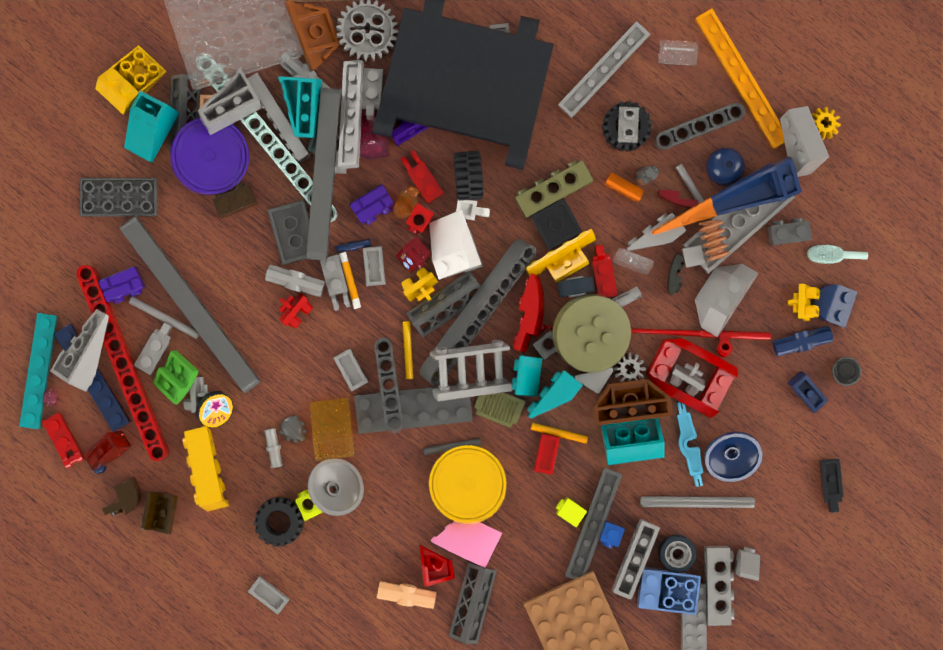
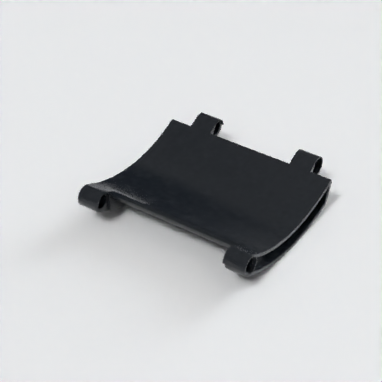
M425 0L423 12L404 7L390 69L372 134L391 138L393 126L396 125L397 119L509 146L505 166L524 170L554 46L553 43L535 39L540 20L521 15L516 35L442 17L445 0Z

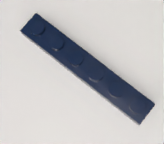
M72 324L54 333L61 347L66 351L72 345V338L79 336ZM97 366L96 375L87 390L111 430L115 432L131 421Z

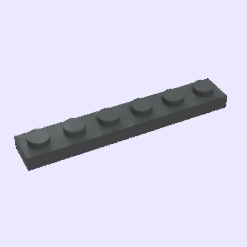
M603 468L565 573L566 577L575 579L587 573L621 480V473Z

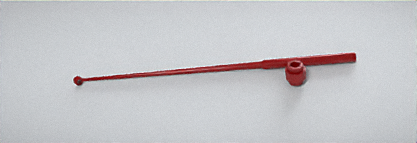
M542 324L540 332H543L545 329H553V326ZM631 328V333L719 338L716 352L720 357H728L731 354L733 347L730 339L770 340L771 333L721 331L719 336L716 337L706 330Z

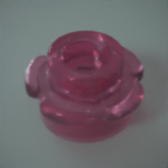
M51 388L49 392L45 391L43 403H47V407L49 405L55 406L57 391L51 390Z

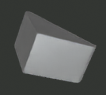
M610 367L600 372L574 375V379L599 394L612 374L613 368Z

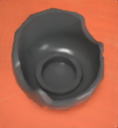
M842 357L834 363L832 376L838 384L852 386L861 378L862 368L856 359Z

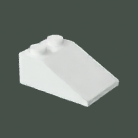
M462 210L429 223L432 262L439 279L450 277L481 265Z

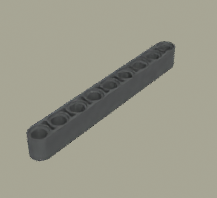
M321 88L307 245V259L327 261L341 89Z
M517 239L513 242L433 351L441 347L454 349L470 345L525 271L526 267L536 255L534 246L522 239ZM429 355L421 366L419 373L430 384L436 386L440 384L438 360L433 359ZM457 357L446 359L447 374L456 364Z

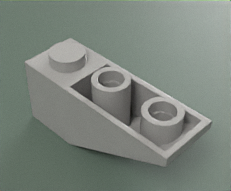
M664 213L657 219L659 222L654 227L649 225L642 231L644 234L639 239L634 237L627 243L629 247L625 250L629 252L670 244L687 230L681 226L656 235L652 234L653 230L675 218L673 213L669 215Z

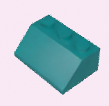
M659 418L601 425L607 465L665 457V442Z

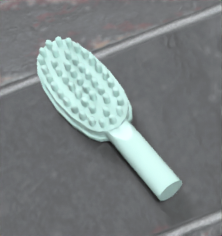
M817 245L809 248L807 256L813 262L832 264L843 259H868V252L843 251L840 247L833 245Z

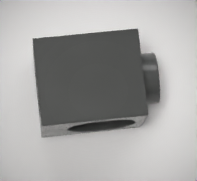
M552 331L547 332L532 344L543 360L556 351L555 346L550 350L545 349L543 346L545 339L553 340Z

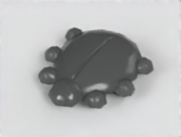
M295 415L283 420L279 434L284 435L286 441L292 439L293 443L296 444L298 440L300 442L306 440L305 434L308 433V430L303 427L305 422H301L299 416Z

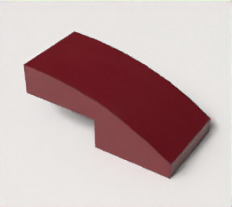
M658 191L660 198L673 205L689 209L698 205V200L679 199V191Z

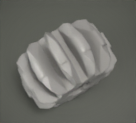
M628 352L627 359L623 356L621 358L622 362L618 361L616 363L619 364V367H613V370H619L614 375L615 378L622 375L620 382H624L626 378L627 381H631V378L638 380L636 376L643 378L644 375L639 373V371H645L646 368L639 365L643 364L644 360L636 362L639 355L635 354L632 359L631 352ZM631 363V368L634 370L633 372H629V374H627V369L625 368L626 364L630 365Z

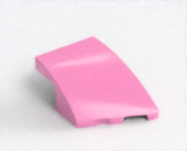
M453 522L448 524L445 530L437 537L434 536L431 542L471 562L486 567L502 532L482 522L475 524Z

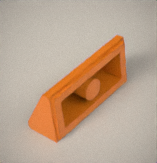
M613 172L610 173L605 182L606 186L636 203L640 201L644 192L642 188Z

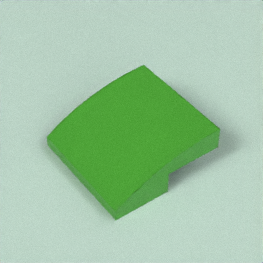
M177 350L170 351L165 367L158 368L153 384L171 402L178 404L191 388L199 371Z

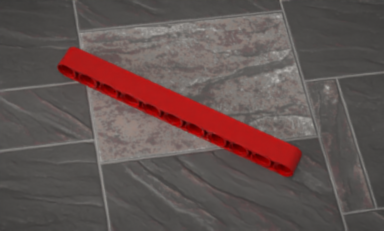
M82 265L77 269V279L91 314L102 304L105 307V314L109 316L108 322L112 324L113 328L109 333L105 331L103 343L148 456L156 462L164 460L169 454L168 446L138 371L134 366V361L111 304L104 297L99 284V280H101L96 268ZM86 269L91 271V276L88 279H85L83 276ZM93 287L98 289V294L95 297H92L90 293ZM114 340H117L120 344L119 349L116 351L112 348ZM121 358H124L127 361V366L125 368H121L119 366V360ZM128 376H132L134 379L132 386L126 383ZM136 393L141 396L139 404L133 401V396ZM143 411H145L148 414V420L146 422L142 421L140 418V414ZM149 429L155 431L156 436L153 440L147 436ZM156 447L162 449L163 455L161 457L155 455Z

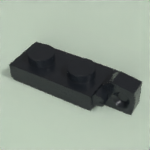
M840 459L819 460L824 503H828L829 512H839L838 502H842V497H844Z

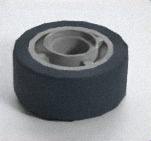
M592 276L567 278L565 281L557 282L559 297L569 296L571 298L595 292Z
M682 535L668 536L659 546V559L672 572H684L691 568L695 562V546ZM675 549L682 550V555L679 558H674L672 555Z

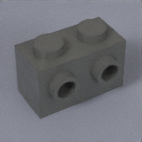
M803 218L792 219V223L784 224V220L773 222V226L767 227L769 246L812 240L810 222L803 221Z

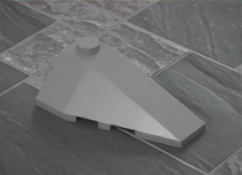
M96 309L82 326V333L78 337L74 336L71 340L72 345L68 350L63 349L50 372L66 383L87 391L96 375L109 316Z

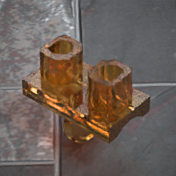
M409 185L406 192L401 190L393 209L395 216L406 218L408 215H411L418 202L417 195L420 192L418 189Z

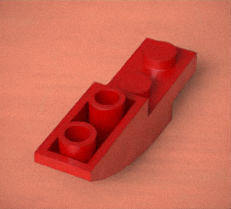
M532 273L526 279L524 295L519 299L520 307L518 310L525 312V314L520 319V329L513 340V349L525 353L531 336L539 337L544 317L542 282L539 276Z

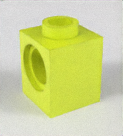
M308 489L298 494L299 498L295 502L305 521L322 513L315 505L311 509L304 506V500L311 499Z
M568 497L565 500L561 499L556 506V509H558L557 515L575 527L578 526L587 513L586 509Z

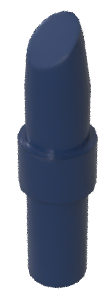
M370 239L351 241L334 248L338 252L354 251L359 248L370 247L371 241Z

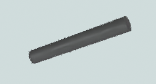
M480 438L425 447L423 448L424 455L447 452L455 447L465 445L480 446L481 441Z

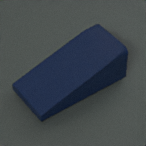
M802 371L797 373L787 383L814 414L828 402V399L808 375Z

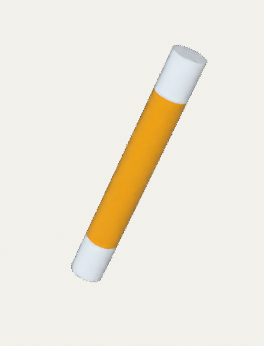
M340 253L339 257L354 309L361 308L347 253Z

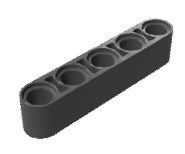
M740 103L730 104L659 133L654 140V145L660 151L668 150L739 121L744 116L745 109ZM732 108L738 110V117L731 115L730 110ZM713 116H719L721 124H715L712 119ZM699 122L703 125L704 129L702 132L695 129V123ZM677 130H684L686 138H679ZM660 137L668 139L667 146H662L659 143Z
M380 338L375 343V354L384 419L387 429L392 433H398L403 429L404 422L394 352L390 340ZM386 344L389 346V349L386 352H381L379 347ZM384 363L392 365L388 371L382 370L381 367ZM388 381L394 383V387L390 390L384 388L385 383ZM395 400L397 402L396 407L388 408V401ZM392 419L400 421L399 425L395 428L389 426Z

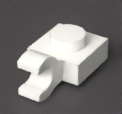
M458 200L456 212L462 210L466 220L475 221V215L489 217L490 210L477 207V201Z

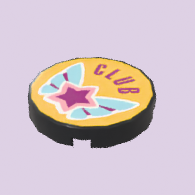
M222 391L207 393L203 396L204 399L198 402L195 412L196 417L203 426L208 428H217L223 425L232 415L233 402Z

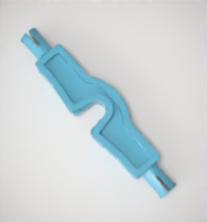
M677 402L679 414L676 417L680 430L678 438L679 449L686 457L689 474L694 477L695 487L703 486L700 448L697 446L687 447L689 440L697 438L691 414L686 411L685 404Z

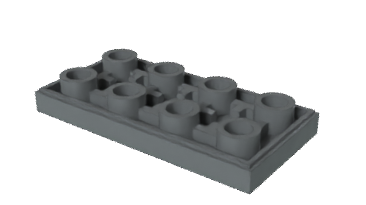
M80 178V216L158 217V178Z

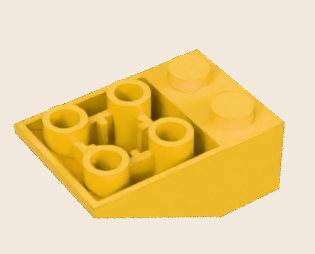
M138 45L98 77L95 89L124 115L130 110L139 91L147 93L166 73V70Z

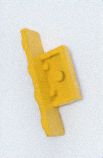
M589 229L588 231L581 232L578 237L571 241H566L558 249L550 251L543 258L531 262L526 267L528 275L530 276L531 273L538 275L548 269L557 283L588 265L589 261L581 249L596 240L593 230Z

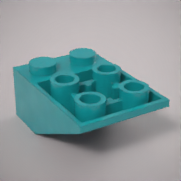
M139 91L130 108L124 148L152 163L180 112Z
M557 371L550 379L552 384L549 387L545 386L539 393L541 398L537 403L533 401L528 407L527 411L529 413L527 416L533 418L571 401L583 385L566 371Z

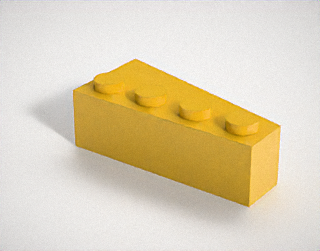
M205 426L185 431L183 445L185 449H188L189 456L186 457L188 467L192 469L190 480L192 486H195L196 489L194 494L196 505H199V507L207 512L230 506L228 499L225 500L223 497V492L226 490L221 477H218L221 471L218 460L213 457L217 453L211 429Z

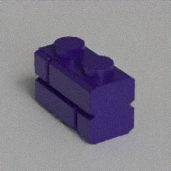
M382 184L350 203L361 224L366 223L367 226L377 220L376 216L382 213L384 216L393 210L392 206L395 205Z
M136 266L99 280L106 301L113 302V304L123 302L125 296L131 295V297L140 295L142 294L141 290L146 288L140 271Z

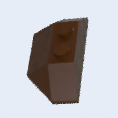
M648 379L610 383L593 405L595 426L672 416L670 396Z

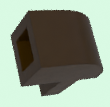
M131 478L113 486L120 501L106 506L102 510L105 515L111 513L112 516L123 512L122 508L125 514L134 511L141 500V490L136 478Z

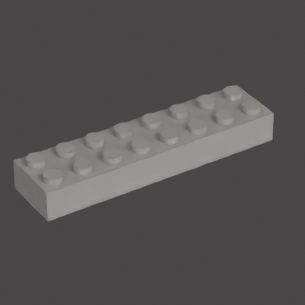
M255 73L247 78L261 101V107L264 111L267 110L268 118L274 121L273 126L277 131L281 132L279 135L282 140L287 142L285 145L290 152L293 151L292 156L294 159L302 163L311 156L299 137H294L292 126L259 74Z
M700 583L697 614L681 613V650H707L705 583Z

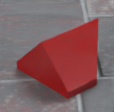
M420 545L425 587L455 579L452 560Z

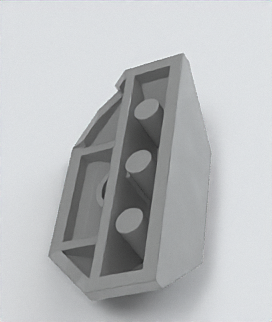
M744 264L715 268L695 298L701 328L718 337L758 276V273Z

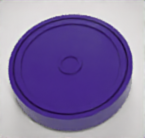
M198 118L186 124L175 136L170 149V163L176 178L187 189L201 195H216L232 189L242 180L249 164V149L244 136L233 124L209 135L201 119Z

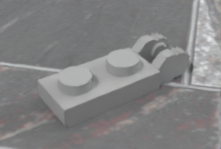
M339 255L327 257V261L320 260L334 310H339L336 295L342 293L346 308L351 307L347 293L349 291Z

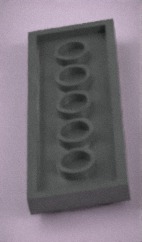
M438 386L400 390L404 422L403 429L473 421L470 397L437 401L433 397L432 389L438 388ZM381 393L354 396L358 434L389 431L385 424ZM390 400L387 403V407L390 409L395 408L397 405L395 400ZM392 419L389 426L395 428L399 425L400 421Z

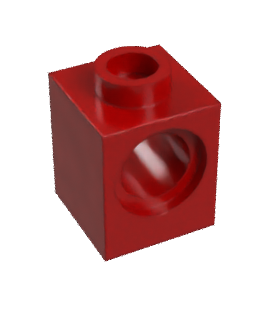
M417 203L406 221V225L409 226L408 230L416 235L419 232L423 234L434 213ZM418 215L423 216L425 219L424 223L420 226L414 224V218Z

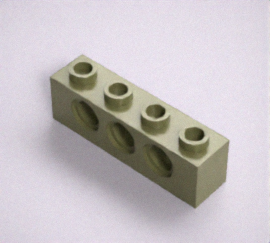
M575 160L567 165L568 169L562 172L559 169L551 173V178L544 181L542 178L533 183L535 187L529 190L524 188L517 192L518 196L515 197V201L525 219L594 181L583 160L579 163ZM567 174L575 177L573 184L566 183L565 176ZM551 183L556 184L558 192H549L548 185ZM539 193L542 197L541 201L533 202L531 194Z

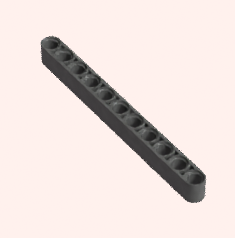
M134 216L119 227L240 389L246 394L261 383L259 377L141 221Z

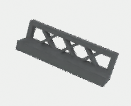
M184 74L171 76L170 107L180 113L169 131V152L175 136L186 125V120L189 117L192 121L200 118L198 110L200 109L201 77ZM188 80L194 81V90L192 92L187 87ZM189 99L194 103V108L191 111L187 107Z
M469 271L432 295L430 301L426 299L406 314L423 338L461 313L472 299L469 293L475 288L478 290L480 285ZM457 300L462 301L461 305H459L458 307H453V304ZM446 311L443 317L437 318L438 313ZM425 322H430L429 326L423 330L419 327Z
M468 562L449 637L465 644H478L497 572L496 569ZM473 568L478 570L477 578L474 580L472 578ZM471 587L473 593L472 597L468 599L467 591ZM466 606L468 612L467 615L463 617L462 609ZM459 625L463 629L461 636L456 634Z

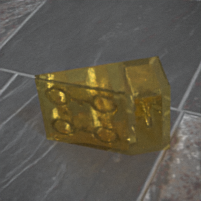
M340 398L310 402L315 460L355 456L349 399Z

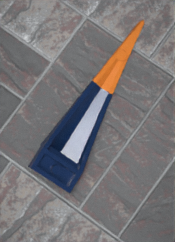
M788 156L773 164H767L661 225L651 233L656 235L715 216L786 200L801 193L802 190L793 159Z

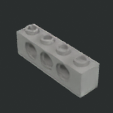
M641 518L639 519L611 590L613 593L630 600L632 599L660 530L658 525Z
M704 546L708 626L731 625V620H734V608H731V601H734V590L731 589V581H734V572L730 567V562H733L734 555L728 546ZM722 561L724 563L723 569L716 571L715 564ZM718 581L724 582V587L721 590L715 589V584ZM723 600V608L716 609V602Z

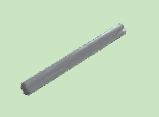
M642 496L640 504L642 507L754 508L755 499L753 497Z

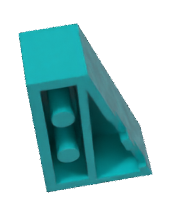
M278 77L283 88L284 100L289 110L288 115L294 137L317 138L322 79Z

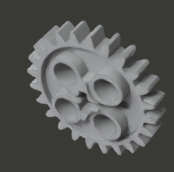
M360 0L359 5H357L353 1V8L346 6L347 13L341 11L343 18H338L337 20L341 25L336 26V30L341 32L337 33L336 37L342 38L339 41V45L345 44L343 51L350 50V57L357 54V60L363 56L364 62L367 61L368 57L374 61L376 55L379 59H382V52L388 55L389 51L387 48L393 49L394 45L391 42H396L397 40L393 35H398V30L394 29L398 26V23L392 22L395 19V15L389 16L391 9L384 11L385 4L379 7L377 6V0L374 4H371L370 0H367V4ZM361 17L363 22L357 24L353 21V18ZM379 18L382 24L375 25L372 20ZM365 27L369 28L368 34L365 33ZM358 35L362 38V41L356 43L352 40V37ZM378 37L381 39V43L374 44L371 39Z

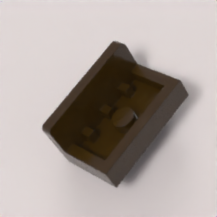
M159 491L148 492L145 499L141 529L171 534L178 496Z

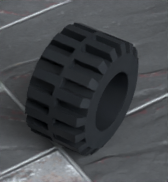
M631 101L626 103L619 102L617 105L612 106L605 115L602 124V134L606 138V142L612 145V148L619 149L618 151L622 152L623 150L630 152L631 150L638 149L648 139L652 130V120L649 119V112L646 113L643 106H638L639 103H631ZM619 107L639 108L638 143L618 142L616 121L619 119Z
M479 151L455 152L453 157L457 199L459 201L482 199L484 191L481 154Z
M278 496L277 498L269 499L259 507L255 514L254 526H256V534L260 535L259 538L266 541L265 544H272L273 547H283L292 543L301 534L304 521L295 501H291L288 497L282 498V496ZM280 510L289 516L290 527L287 531L276 532L270 527L269 516L272 512Z

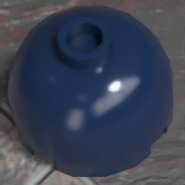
M724 147L717 149L706 161V172L710 180L720 186H729L736 183L744 173V159L733 148Z

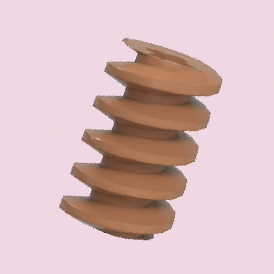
M711 220L698 224L704 226L700 229V232L706 233V235L701 237V240L708 241L703 245L704 248H709L704 254L711 256L706 261L725 258V256L730 254L729 251H723L728 246V244L722 243L726 236L720 235L725 229L718 227L723 224V221Z

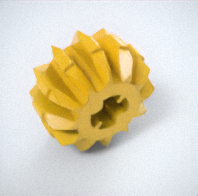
M825 107L823 111L820 108L816 109V114L811 113L822 140L825 137L831 139L833 137L832 134L836 135L838 133L836 128L841 126V123L836 122V120L840 119V116L834 117L835 110L829 112L828 107ZM824 120V122L828 124V126L824 127V124H821V121Z

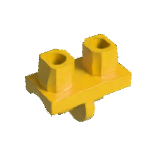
M422 268L416 273L420 280L415 284L410 278L401 283L404 289L403 293L410 302L415 298L420 301L425 297L430 301L429 294L435 291L432 286L437 284L438 281L432 272L429 273L425 268Z
M799 284V293H794L793 300H788V305L793 306V312L798 313L799 319L810 321V318L819 317V307L817 305L810 306L811 299H819L820 290L816 287H809L806 284Z

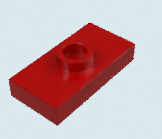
M541 433L534 466L535 472L553 475L560 437Z

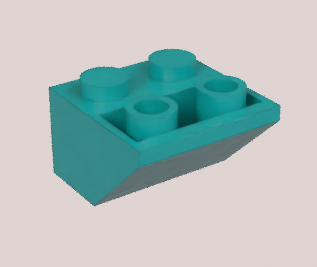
M519 356L518 359H515L513 370L517 371L516 378H512V390H514L515 395L538 397L542 358Z

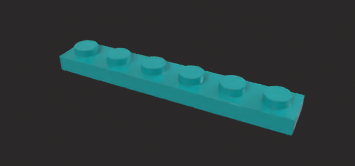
M37 313L19 427L40 429L55 339L54 333H56L58 316Z

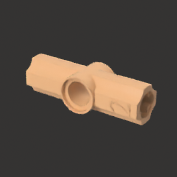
M380 581L377 598L394 601L403 606L411 607L416 605L434 609L437 592L420 589L410 584L402 583L398 585Z

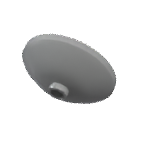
M333 458L322 461L312 470L308 479V493L313 504L320 511L332 516H342L352 512L360 504L363 498L364 484L360 473L352 464L342 459ZM330 487L334 489V493L330 492Z

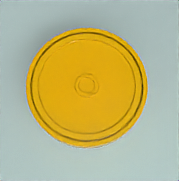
M471 445L455 447L445 452L434 464L429 478L430 495L437 509L446 518L461 524L479 523L494 515L502 505L506 495L505 472L498 459L489 451Z

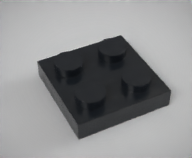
M564 198L530 217L548 250L582 232Z

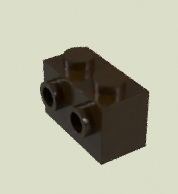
M242 183L234 186L233 191L216 194V198L212 200L219 217L223 219L257 205L258 203L251 186Z

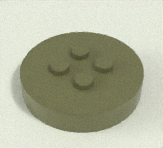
M584 294L567 302L557 314L553 325V342L558 354L566 363L583 372H600L614 366L626 353L631 339L629 318L623 308L615 301L598 294Z

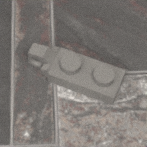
M364 68L362 109H366V120H374L375 110L379 108L382 97L383 69Z
M164 323L160 330L156 329L152 333L135 362V367L149 375L153 374L170 344L172 337L168 334L173 326Z

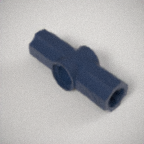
M829 326L811 331H800L793 333L792 336L773 340V349L776 356H783L796 351L797 353L811 350L815 346L833 342V334Z

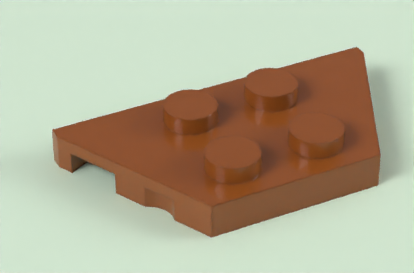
M287 0L285 5L309 70L312 72L339 46V38L336 37L337 33L328 8L314 7L306 3L302 5L294 3L293 0Z

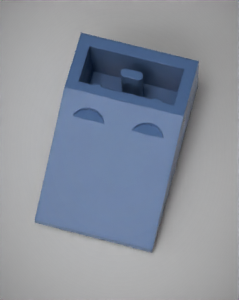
M644 567L639 579L637 606L643 609L696 615L701 576L682 572L677 573L660 568Z

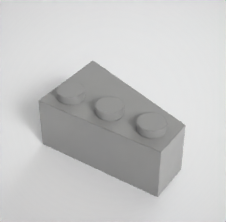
M240 68L236 75L230 81H227L224 87L198 110V113L209 135H212L261 109L258 96Z
M808 106L789 109L780 118L787 157L790 156L793 159L798 177L810 175L829 158V154Z

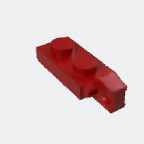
M603 245L595 246L596 256L592 257V267L597 294L607 298L618 296L610 255L605 254Z

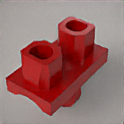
M301 292L296 298L290 295L287 300H284L282 297L279 300L283 304L279 308V311L283 313L279 320L285 326L289 325L296 329L301 323V319L295 316L297 312L301 310L307 315L313 308Z

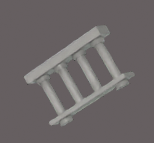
M494 340L491 344L454 349L441 347L437 348L436 351H431L430 356L438 360L440 386L432 389L433 397L437 401L512 391V383L503 377L502 351L510 350V346L502 340ZM494 352L495 378L493 381H487L484 374L483 354ZM476 355L477 380L475 383L468 384L466 382L465 356ZM457 357L459 383H457V386H449L446 359Z

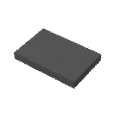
M305 200L268 209L282 265L307 259L310 217Z

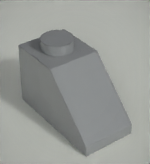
M744 547V550L738 549L733 571L740 577L758 581L760 555L755 553L753 548Z

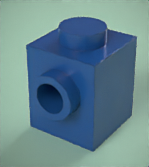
M606 520L599 538L600 541H603L602 545L613 548V546L619 547L625 528Z

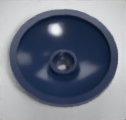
M729 432L720 435L709 444L704 460L708 472L713 477L725 482H736L751 476L759 468L763 453L759 442L750 434Z

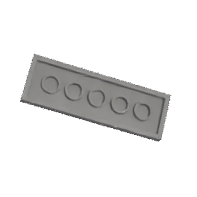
M792 196L786 200L715 216L712 220L723 221V224L718 227L725 229L720 234L721 236H726L722 243L728 244L723 251H729L732 254L795 197ZM699 230L682 246L684 248L702 246L705 264L700 266L709 274L730 254L725 256V258L706 261L711 257L704 254L709 250V248L703 247L708 241L701 240V237L706 235V233H701Z

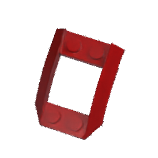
M683 338L663 340L646 374L652 383L667 395L712 418L719 413L718 408L734 377L738 378V368ZM682 349L716 367L699 400L665 383Z

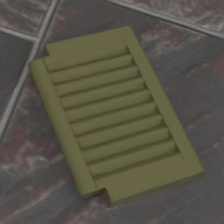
M501 392L478 396L474 408L477 409L476 415L511 428L513 423L517 424L526 401Z

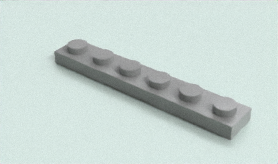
M636 21L558 104V107L572 119L650 36V33Z
M362 60L343 62L338 167L340 169L359 168L364 63Z

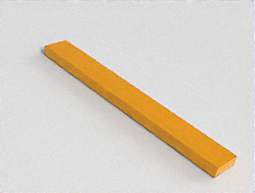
M711 8L696 17L697 24L772 149L785 143L781 122L714 10Z

